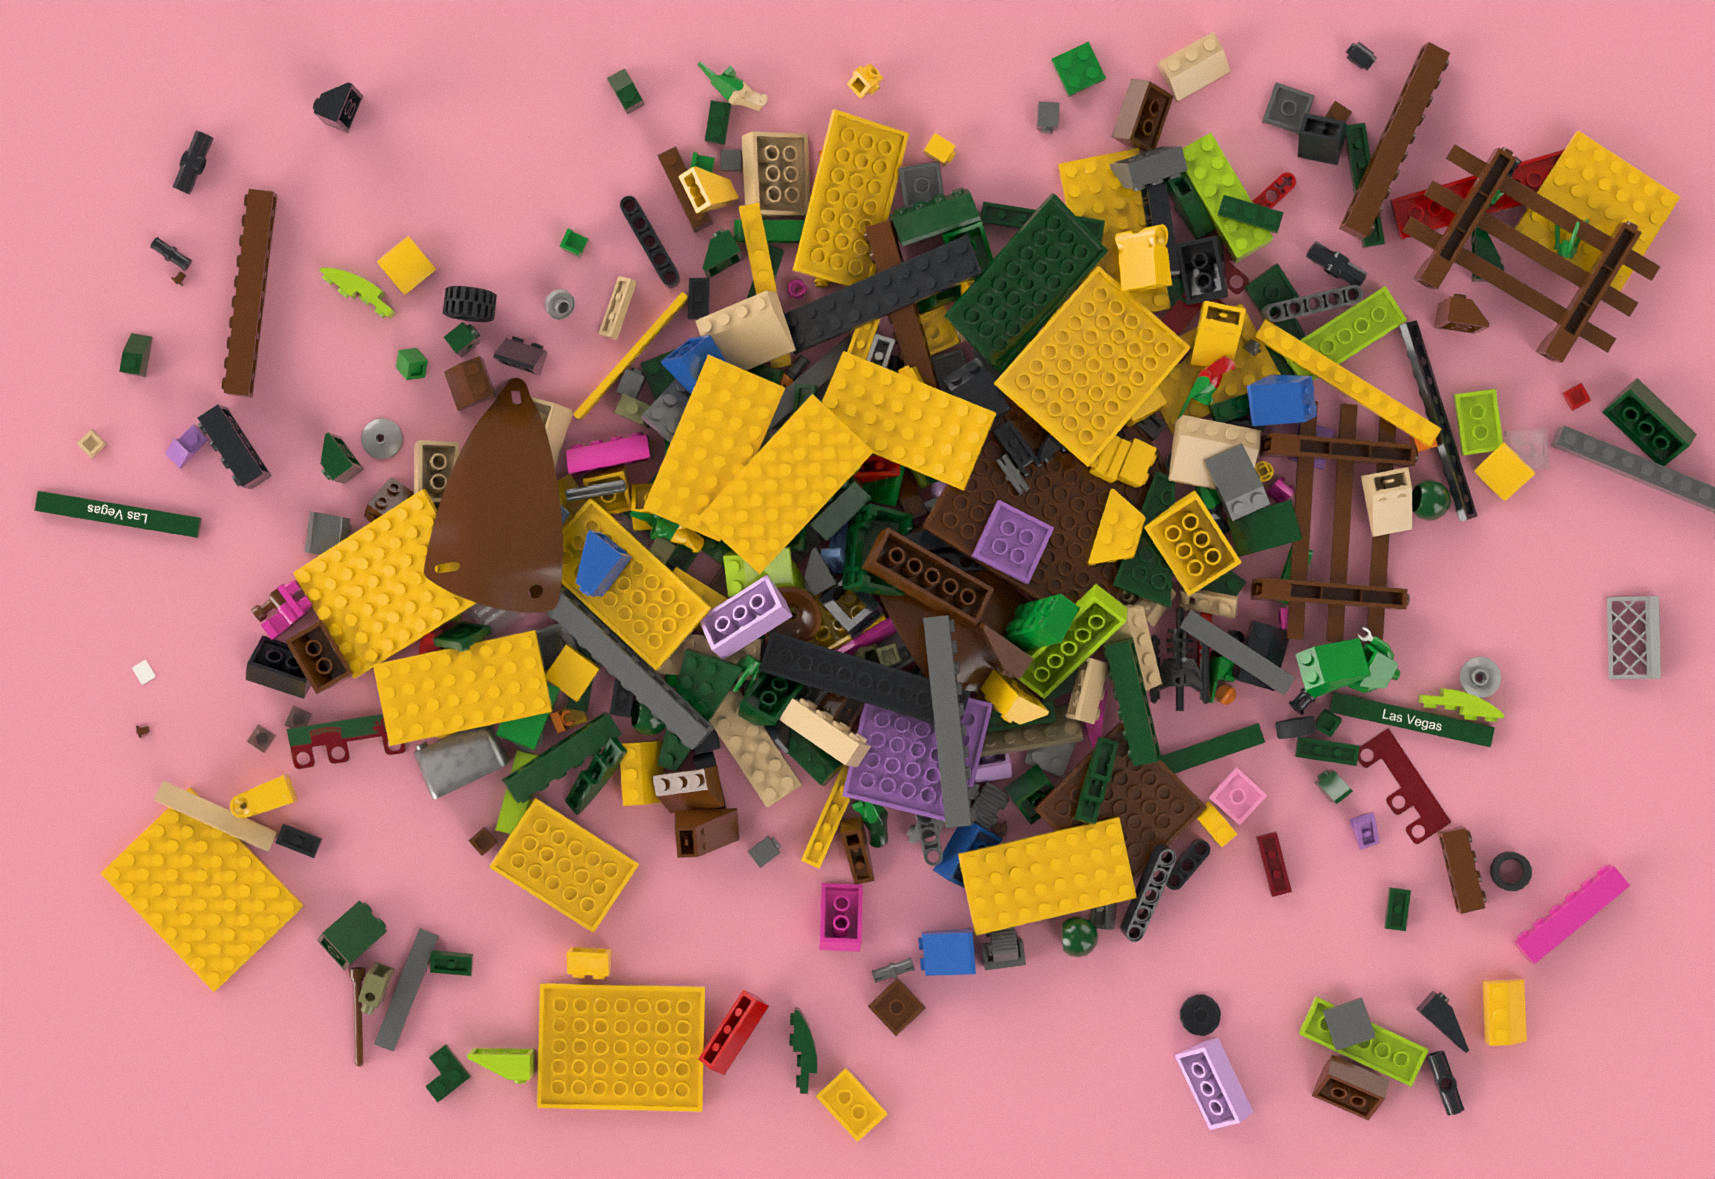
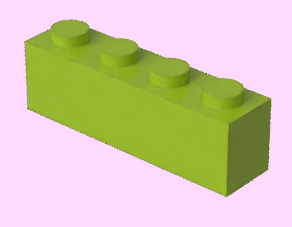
M520 749L517 750L511 773L539 754L521 751ZM506 789L495 830L511 834L532 803V800L529 799L524 803H517Z

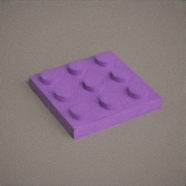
M998 500L971 557L1025 584H1029L1054 527Z

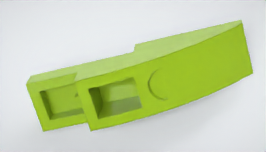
M321 267L319 270L324 274L322 278L330 285L335 283L340 287L337 291L344 297L348 298L350 296L355 299L360 293L361 295L358 298L367 305L371 302L377 307L374 311L382 318L387 316L392 319L396 314L394 310L381 300L386 293L366 279L335 268Z
M1440 688L1439 696L1419 694L1418 703H1424L1426 708H1436L1438 704L1445 705L1444 709L1457 710V706H1459L1458 714L1464 715V719L1477 720V716L1485 717V721L1497 722L1498 718L1504 719V714L1495 706L1469 693Z

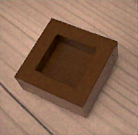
M1334 101L1324 117L1346 122L1352 111Z
M483 827L468 840L481 856L498 843L486 827Z

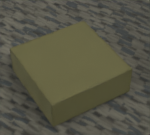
M896 643L876 649L880 664L890 667L902 663Z

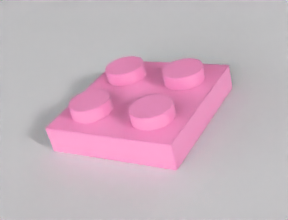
M1237 767L1209 796L1239 826L1267 797Z

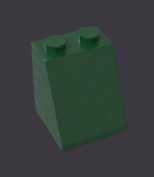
M360 900L317 939L320 945L344 971L387 932L385 923L380 918L376 919L372 915V909L365 902L362 904Z

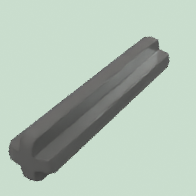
M618 480L568 489L565 495L567 501H575L625 492L627 486L625 480Z

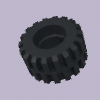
M450 286L445 288L442 313L447 317L463 321L490 322L494 320L497 295L492 291L481 288Z

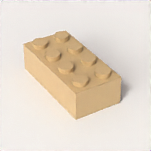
M792 698L779 720L844 765L858 767L871 747L866 743L867 739L858 733L850 732L851 728L846 724L833 721L834 716L826 711L822 712L816 709L818 706L808 699L806 701L803 698L800 700Z

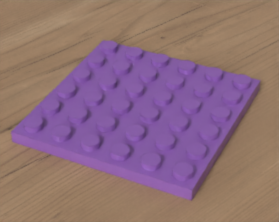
M969 698L962 724H966L967 736L963 738L964 745H968L969 749L966 765L971 768V778L968 779L969 787L973 788L993 704ZM865 703L857 733L867 739L866 743L871 747L858 767L849 766L842 796L945 821L935 724Z

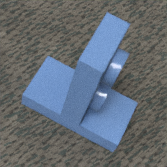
M848 521L830 538L829 549H821L820 556L835 574H843Z

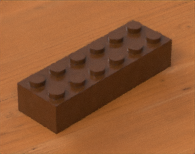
M890 528L879 532L862 567L944 616L949 615L951 620L954 619L955 622L967 629L978 624L994 590L992 587Z

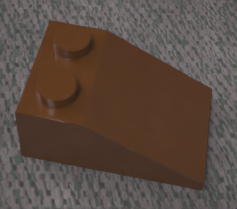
M978 622L973 629L990 662L996 665L994 669L1010 679L1013 676L1020 679L1034 658L987 625Z

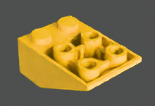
M1204 301L1201 307L1190 364L1207 367L1223 355L1234 361L1246 309Z

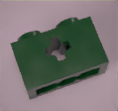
M464 322L460 323L443 337L460 357H463L481 343L478 339L481 335L471 324L466 325Z

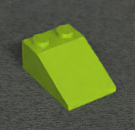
M785 547L761 574L757 573L734 550L729 551L723 556L728 597L738 594L766 575L770 577L777 588L784 586L795 587L790 547Z
M473 1048L467 1054L469 1060L508 1080H514V1083H527V1080H530L534 1075L535 1049Z

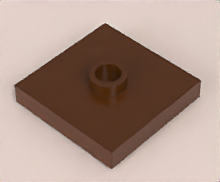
M898 977L868 1005L872 1012L895 1036L926 1009L922 1002Z

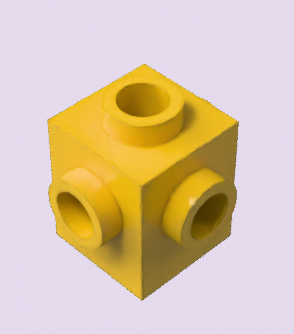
M869 63L865 67L859 66L852 73L854 76L847 85L861 99L869 93L871 95L876 93L880 89L879 83L884 78Z

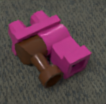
M296 580L287 584H281L270 593L267 602L262 606L256 605L251 609L253 615L260 622L267 618L266 613L276 608L278 611L277 614L261 624L271 640L279 638L308 614L307 611L313 605L307 595L300 600L296 598L295 594L302 589Z

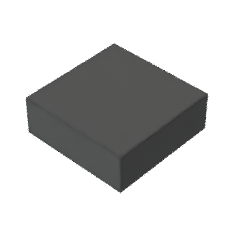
M721 149L720 170L741 172L742 150Z

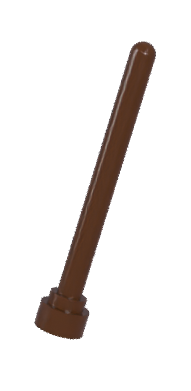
M365 967L349 968V977L353 982L354 1042L355 1065L357 1067L363 1065L362 1003L358 999L362 989V981H364L366 976Z

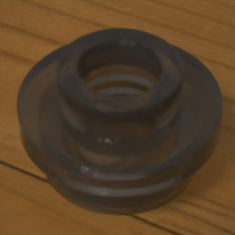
M1250 338V340L1245 339L1243 341L1244 345L1242 348L1253 356L1261 353L1262 350L1259 348L1261 344L1256 340Z

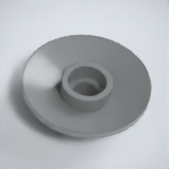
M379 418L366 425L362 432L361 441L364 450L370 456L376 459H388L400 450L403 436L401 429L395 422ZM382 434L384 440L379 442L377 437Z
M1475 657L1463 665L1460 671V683L1465 692L1479 698H1485L1494 694L1499 688L1501 673L1496 663L1486 657ZM1477 674H1480L1482 677L1480 682L1475 679Z

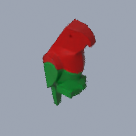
M1223 355L1199 371L1178 419L1183 415L1191 398L1206 406L1213 403L1212 394L1220 386L1222 374L1231 369L1234 371L1235 363L1232 359Z

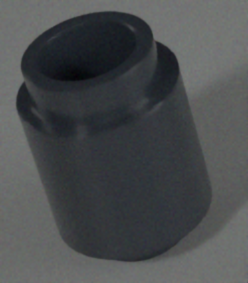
M1361 42L1357 44L1352 43L1346 51L1348 54L1346 58L1361 70L1364 68L1368 71L1377 59L1373 55L1374 52Z

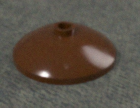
M784 586L777 588L789 609L794 608L797 612H791V618L776 626L767 634L770 636L771 631L808 642L816 635L821 625L822 616L817 601L810 593L798 587Z

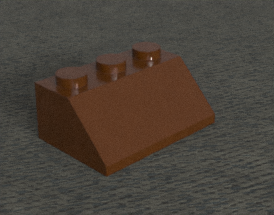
M1131 79L1111 137L1125 145L1139 148V150L1145 152L1156 149L1174 96L1151 81Z
M1454 294L1438 303L1435 328L1476 334L1489 328L1490 323L1472 299H1466V295Z
M323 620L285 640L316 694L341 683L354 674Z
M718 766L665 772L653 776L656 797L670 813L680 810L724 807Z
M1332 1055L1322 1069L1312 1096L1369 1120L1386 1099L1389 1079Z

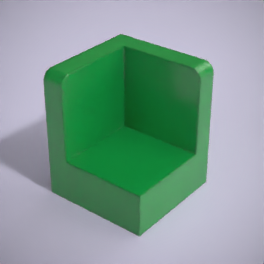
M693 152L691 168L696 166L713 173L715 158L698 155V152Z
M568 228L559 247L581 258L589 239Z
M417 348L398 350L396 369L406 380L425 378L428 360Z

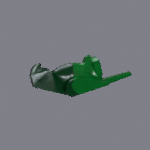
M861 800L855 801L852 804L853 809L861 814L863 823L871 832L869 844L874 848L884 846L888 842V812L884 806Z

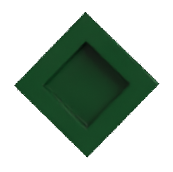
M1323 709L1315 720L1316 729L1332 737L1341 724L1342 719L1332 712Z

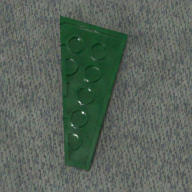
M1158 471L1153 476L1140 511L1146 517L1144 527L1175 503V482L1169 481L1168 475ZM1143 527L1134 558L1122 559L1112 586L1170 609L1172 603V570Z
M687 648L684 653L675 691L710 723L745 667ZM667 728L657 765L678 771L691 752V748L684 746L681 739Z

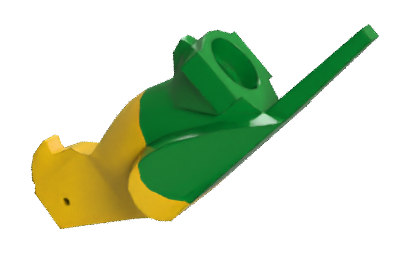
M631 511L630 516L648 522L652 527L650 539L665 538L671 542L683 544L693 549V552L696 553L700 552L704 545V538L689 528L656 514Z

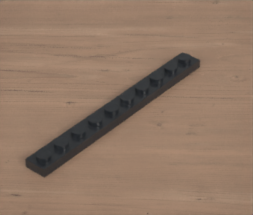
M1416 320L1399 325L1401 336L1407 348V356L1412 364L1413 375L1419 387V395L1425 406V414L1430 422L1441 428L1436 437L1438 444L1437 453L1442 461L1444 475L1447 477L1450 487L1449 491L1456 507V514L1459 516L1460 522L1477 517L1478 515L1418 322Z

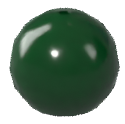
M1424 480L1417 484L1412 491V512L1421 519L1427 521L1436 520L1444 516L1450 507L1451 498L1449 491L1440 482Z
M637 700L634 702L631 724L638 733L647 736L656 735L665 729L666 724L660 719L655 718L646 705H642Z
M1078 916L1063 922V951L1073 957H1082L1091 953L1098 942L1097 928L1090 920Z

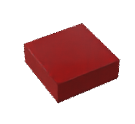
M1582 383L1562 393L1571 411L1591 401Z

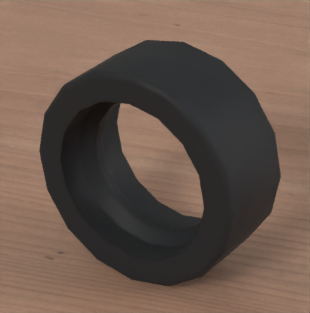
M1314 716L1287 719L1275 723L1278 739L1300 737L1317 732Z
M1506 851L1493 859L1490 865V875L1492 881L1498 887L1507 891H1518L1528 885L1532 877V868L1525 856L1516 852ZM1508 859L1518 861L1523 869L1521 879L1515 883H1506L1499 875L1500 865Z

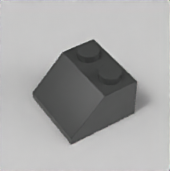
M820 546L812 549L804 576L806 580L804 586L808 593H813L814 596L839 581L835 573L820 556Z

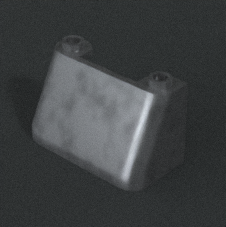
M493 724L459 731L433 744L428 745L427 742H424L415 747L416 751L413 753L433 800L486 776L510 762V758L499 736L496 735L497 731Z

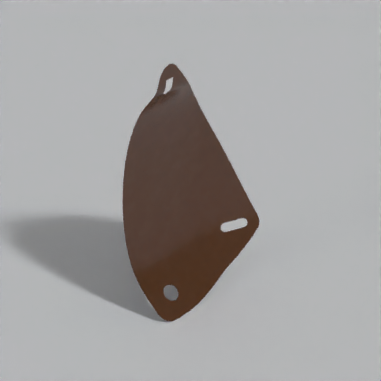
M513 378L506 384L493 404L480 418L456 460L436 514L427 550L424 574L427 579L439 587L484 606L512 612H549L557 606L559 601L563 568V529L558 482L551 447L539 411L531 399L526 383L520 378ZM511 391H520V404L513 403ZM460 563V568L456 571L443 573L435 571V567L439 564ZM534 585H540L543 588V594L539 598H531L528 594L529 589Z

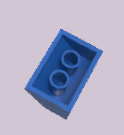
M975 822L971 826L957 827L943 851L942 862L936 865L933 871L948 881L965 888L958 853L1001 843L1003 838Z

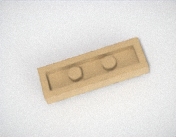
M618 276L599 335L617 340L637 281Z

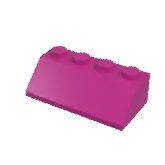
M643 432L632 433L631 438L623 439V436L612 437L611 442L603 443V440L590 442L591 446L583 447L582 444L570 446L571 450H566L568 473L572 476L653 460L649 436L647 434L643 435Z

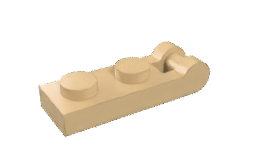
M1183 587L1180 589V596L1182 598L1179 601V608H1184V611L1193 610L1235 618L1238 603L1237 596L1206 590H1198L1188 596Z

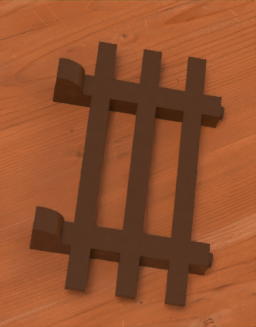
M1454 144L1445 159L1477 177L1465 199L1433 180L1430 183L1424 196L1455 213V216L1443 235L1415 218H1409L1402 231L1433 249L1432 254L1421 265L1413 279L1429 289H1438L1455 262L1557 323L1554 330L1543 339L1536 350L1543 357L1552 362L1563 363L1579 336L1608 353L1617 338L1588 322L1599 302L1603 301L1630 317L1639 303L1610 286L1622 265H1625L1652 281L1661 267L1632 250L1642 233L1637 230L1638 226L1630 221L1626 223L1620 222L1612 235L1609 236L1509 177L1507 174L1517 158L1512 156L1513 152L1508 148L1494 149L1488 161L1484 162ZM1499 190L1571 234L1576 222H1580L1576 237L1601 251L1589 273L1487 213L1485 210L1496 192ZM1477 226L1578 286L1579 289L1567 309L1465 249L1464 245L1475 227Z
M1315 401L1318 411V401ZM1343 403L1340 405L1339 438L1317 437V416L1306 422H1300L1299 435L1270 433L1261 436L1260 457L1297 458L1294 509L1303 540L1292 542L1290 580L1258 578L1252 579L1251 600L1288 601L1286 639L1303 640L1306 603L1328 605L1326 642L1343 641L1345 606L1367 607V628L1373 637L1377 636L1383 640L1385 609L1406 610L1410 601V596L1407 594L1408 589L1386 587L1390 534L1372 537L1369 586L1347 584L1354 463L1377 464L1376 473L1393 470L1394 466H1415V462L1418 460L1416 445L1395 443L1396 426L1380 416L1378 442L1356 440L1358 405ZM1315 459L1337 461L1330 583L1307 581Z

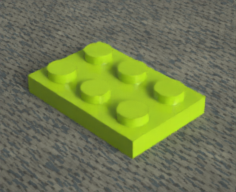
M1496 389L1454 394L1461 455L1494 452L1503 444Z

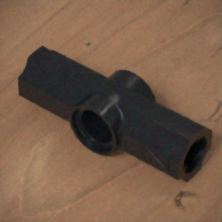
M196 130L188 150L181 157L180 170L172 186L173 188L186 194H191L198 175L202 174L206 166V156L214 139L213 137Z
M1317 241L1313 243L1305 256L1323 267V270L1329 275L1338 279L1341 278L1350 285L1360 287L1368 274L1352 264L1343 254L1336 251L1333 252Z
M1444 1050L1430 1053L1426 1057L1446 1114L1449 1116L1461 1113L1465 1109L1457 1089V1082L1453 1078ZM1445 1078H1449V1085L1445 1088H1442V1080Z

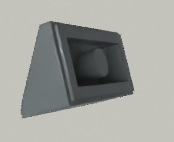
M1117 903L1091 908L1090 921L1096 928L1114 929Z

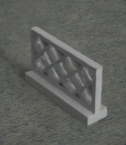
M1659 596L1607 597L1608 678L1661 679ZM1612 601H1620L1626 608L1617 615L1612 611ZM1624 601H1632V602L1628 605V604H1626ZM1636 601H1645V610L1638 615L1631 606ZM1628 609L1637 616L1629 626L1620 618ZM1639 619L1645 624L1646 629L1640 636L1631 628ZM1617 620L1627 627L1619 636L1612 631V625ZM1628 630L1638 637L1630 646L1621 639ZM1612 634L1616 637V639L1613 642ZM1618 640L1627 647L1620 656L1613 652V645ZM1639 640L1646 645V651L1641 656L1632 649ZM1629 650L1638 658L1630 667L1621 659ZM1641 660L1646 665L1647 675H1638L1632 668ZM1618 661L1628 668L1622 675H1613V666ZM1629 671H1631L1634 675H1626V674H1627Z

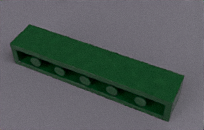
M1131 637L1108 642L1104 648V657L1106 661H1109V678L1114 682L1113 694L1120 706L1118 715L1125 727L1123 728V736L1125 741L1128 740L1129 744L1128 757L1130 761H1133L1134 766L1158 762L1162 756L1134 639Z
M603 712L501 781L514 801L524 803L531 799V794L537 790L540 792L549 787V782L555 778L556 780L563 778L567 774L566 771L573 767L575 769L581 766L585 758L589 756L594 757L595 754H599L602 751L601 748L607 744L610 738L616 737L618 739L622 733L610 714Z

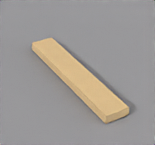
M165 781L162 782L154 797V801L267 852L277 835V832L247 818H237L231 811Z

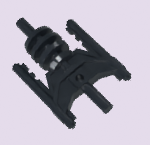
M1176 608V629H1168L1167 633H1172L1173 638H1167L1166 642H1172L1173 648H1166L1167 652H1173V658L1164 659L1161 666L1160 657L1158 656L1160 653L1158 648L1160 639L1156 635L1151 636L1162 684L1150 689L1151 702L1156 704L1157 699H1160V691L1169 686H1176V711H1184V686H1190L1199 691L1200 700L1204 704L1209 703L1210 697L1209 647L1200 641L1202 646L1200 650L1202 654L1200 666L1196 659L1187 658V652H1193L1194 648H1187V643H1194V639H1187L1188 633L1179 628L1184 620V608Z

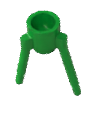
M1576 222L1570 241L1562 240V244L1560 243V227L1555 224V245L1553 250H1558L1557 254L1561 257L1573 259L1574 254H1576L1577 247L1581 241L1578 237L1576 238L1580 222Z
M749 654L746 658L742 656L737 663L744 666L745 669L733 689L734 692H737L746 677L752 675L745 695L754 685L756 677L760 672V665L762 664Z

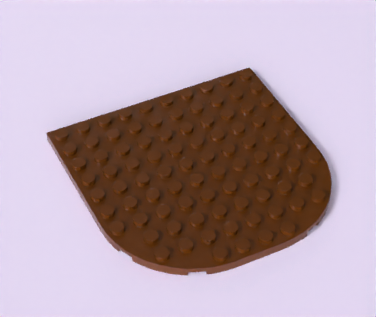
M1009 397L1005 398L1012 410L993 421L965 490L963 491L946 484L921 528L1036 600L1062 594L1076 604L1095 584L1118 600L1123 590L1112 585L1122 559L1110 563H1098L1094 566L1088 565V561L1111 488L1115 489L1140 512L1155 472L1158 471L1167 475L1158 448L1155 452V455H1157L1156 460L1152 466H1149L1147 471L1149 477L1146 483L1140 487L1134 488L1117 479L1109 483L1089 472L1091 466L1087 467L1067 449L1064 452L1060 450L1055 452V458L1047 463L1041 461L1042 466L1039 469L1033 463L1028 465L1025 469L1029 476L1023 477V479L1030 488L1026 492L1024 490V493L1019 495L1010 480H1006L1005 473L996 463V460L999 457L1002 459V455L1006 454V452L992 432L1011 420L1035 456L1049 432ZM1125 424L1116 434V436L1126 441L1136 438L1155 447L1152 441L1146 437L1147 434L1136 424L1130 427ZM998 500L1054 527L1029 584H1025L971 557Z

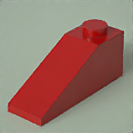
M869 456L861 465L859 471L852 476L863 483L900 476V464L880 456Z

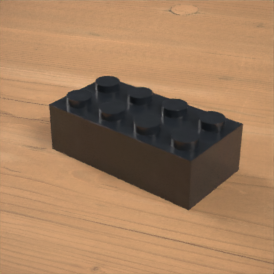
M217 404L197 417L200 422L198 424L200 430L204 434L209 435L211 447L216 452H220L223 457L220 459L226 469H231L234 474L232 479L238 487L242 486L243 488L253 489L272 476L227 407Z

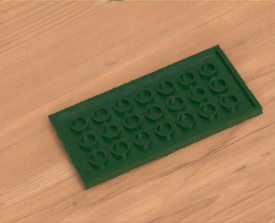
M1051 193L984 269L983 275L977 277L944 317L999 373H1002L1108 250L1055 193Z

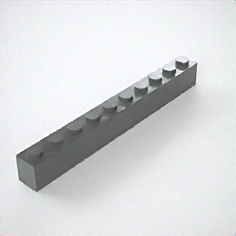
M1565 425L1558 427L1551 447L1715 513L1714 486Z
M567 587L560 588L558 604L553 610L547 612V615L551 619L557 620L562 625V629L576 639L579 646L586 648L595 661L601 662L611 676L621 681L623 688L631 691L639 703L646 705L655 718L664 722L666 728L671 733L676 734L684 746L692 750L698 747L713 731L714 727Z
M949 615L923 618L946 828L973 825V820H976L975 808H971L970 802L971 799H974L973 788L969 787L968 779L971 778V768L966 765L969 749L968 745H964L963 738L967 736L966 724H962L961 716L965 715L964 704L959 701V695H962L961 682H957L960 666L959 661H955L954 653H958L957 641L953 640L952 632H955L954 619L951 620Z

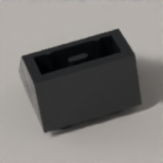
M1304 113L1299 131L1297 157L1338 166L1348 128L1346 122Z

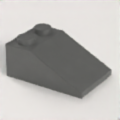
M1242 443L1204 460L1225 514L1232 521L1270 504L1261 480Z

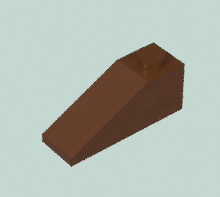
M905 467L898 499L903 511L913 514L914 520L926 515L927 511L909 468Z
M862 817L841 820L840 834L854 884L875 881Z

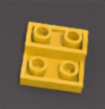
M409 236L377 261L404 295L436 270Z
M1505 442L1474 469V472L1504 501L1535 475L1534 470L1520 459L1519 455Z

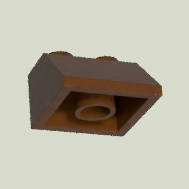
M480 356L461 362L444 371L458 411L497 397L485 362Z

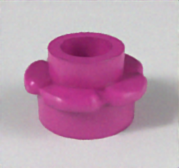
M800 279L790 281L787 285V293L791 298L801 299L807 292V286Z

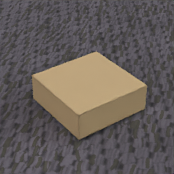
M93 429L77 442L79 447L92 459L107 445Z

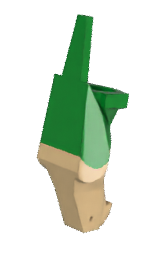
M701 61L697 64L711 80V84L731 105H742L760 111L768 101L766 94L762 95L753 91L745 81L736 76V72L731 65L721 75H716Z

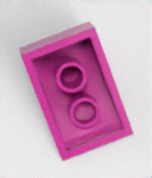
M821 884L819 950L860 952L862 944L863 885Z

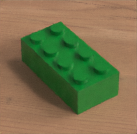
M1062 594L1020 604L1015 610L1013 621L1005 629L1004 638L1022 651L1061 643L1080 607Z

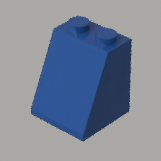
M707 335L689 338L664 358L661 363L692 394L708 355L724 362L727 361L712 337Z
M1271 374L1247 386L1252 426L1300 423L1317 416L1312 376Z
M589 530L576 583L580 586L579 590L587 596L603 597L632 559V556L602 532Z
M971 928L922 932V937L918 938L919 950H923L924 958H920L921 971L925 970L926 976L976 974Z

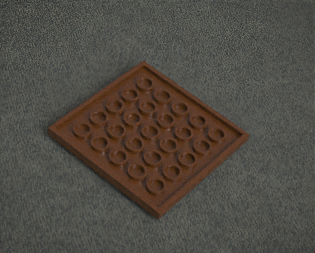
M1120 720L1103 737L1119 742L1110 782L1107 783L1097 821L1114 817L1120 818L1134 882L1143 873L1153 848L1160 843L1169 846L1207 806L1161 760L1134 766L1133 761H1130L1128 757L1129 744L1128 740L1125 741L1123 728L1125 727L1124 723ZM1094 748L1033 808L1055 831L1088 824L1074 818Z

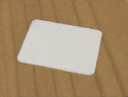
M146 660L132 667L142 685L156 677Z

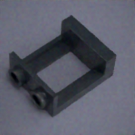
M841 578L834 587L825 591L818 600L823 608L829 611L846 630L852 640H854L885 613L879 603L869 593L853 591L867 607L850 619L835 603V601L849 591L843 588Z

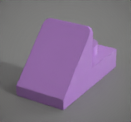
M192 425L179 439H173L165 455L181 469L209 439L195 425Z
M1373 812L1350 819V824L1360 850L1380 843L1376 818Z

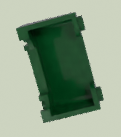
M868 504L863 506L848 520L842 586L845 590L891 596L905 595V592L862 567L879 532L890 528L902 536L909 534L913 530V514Z

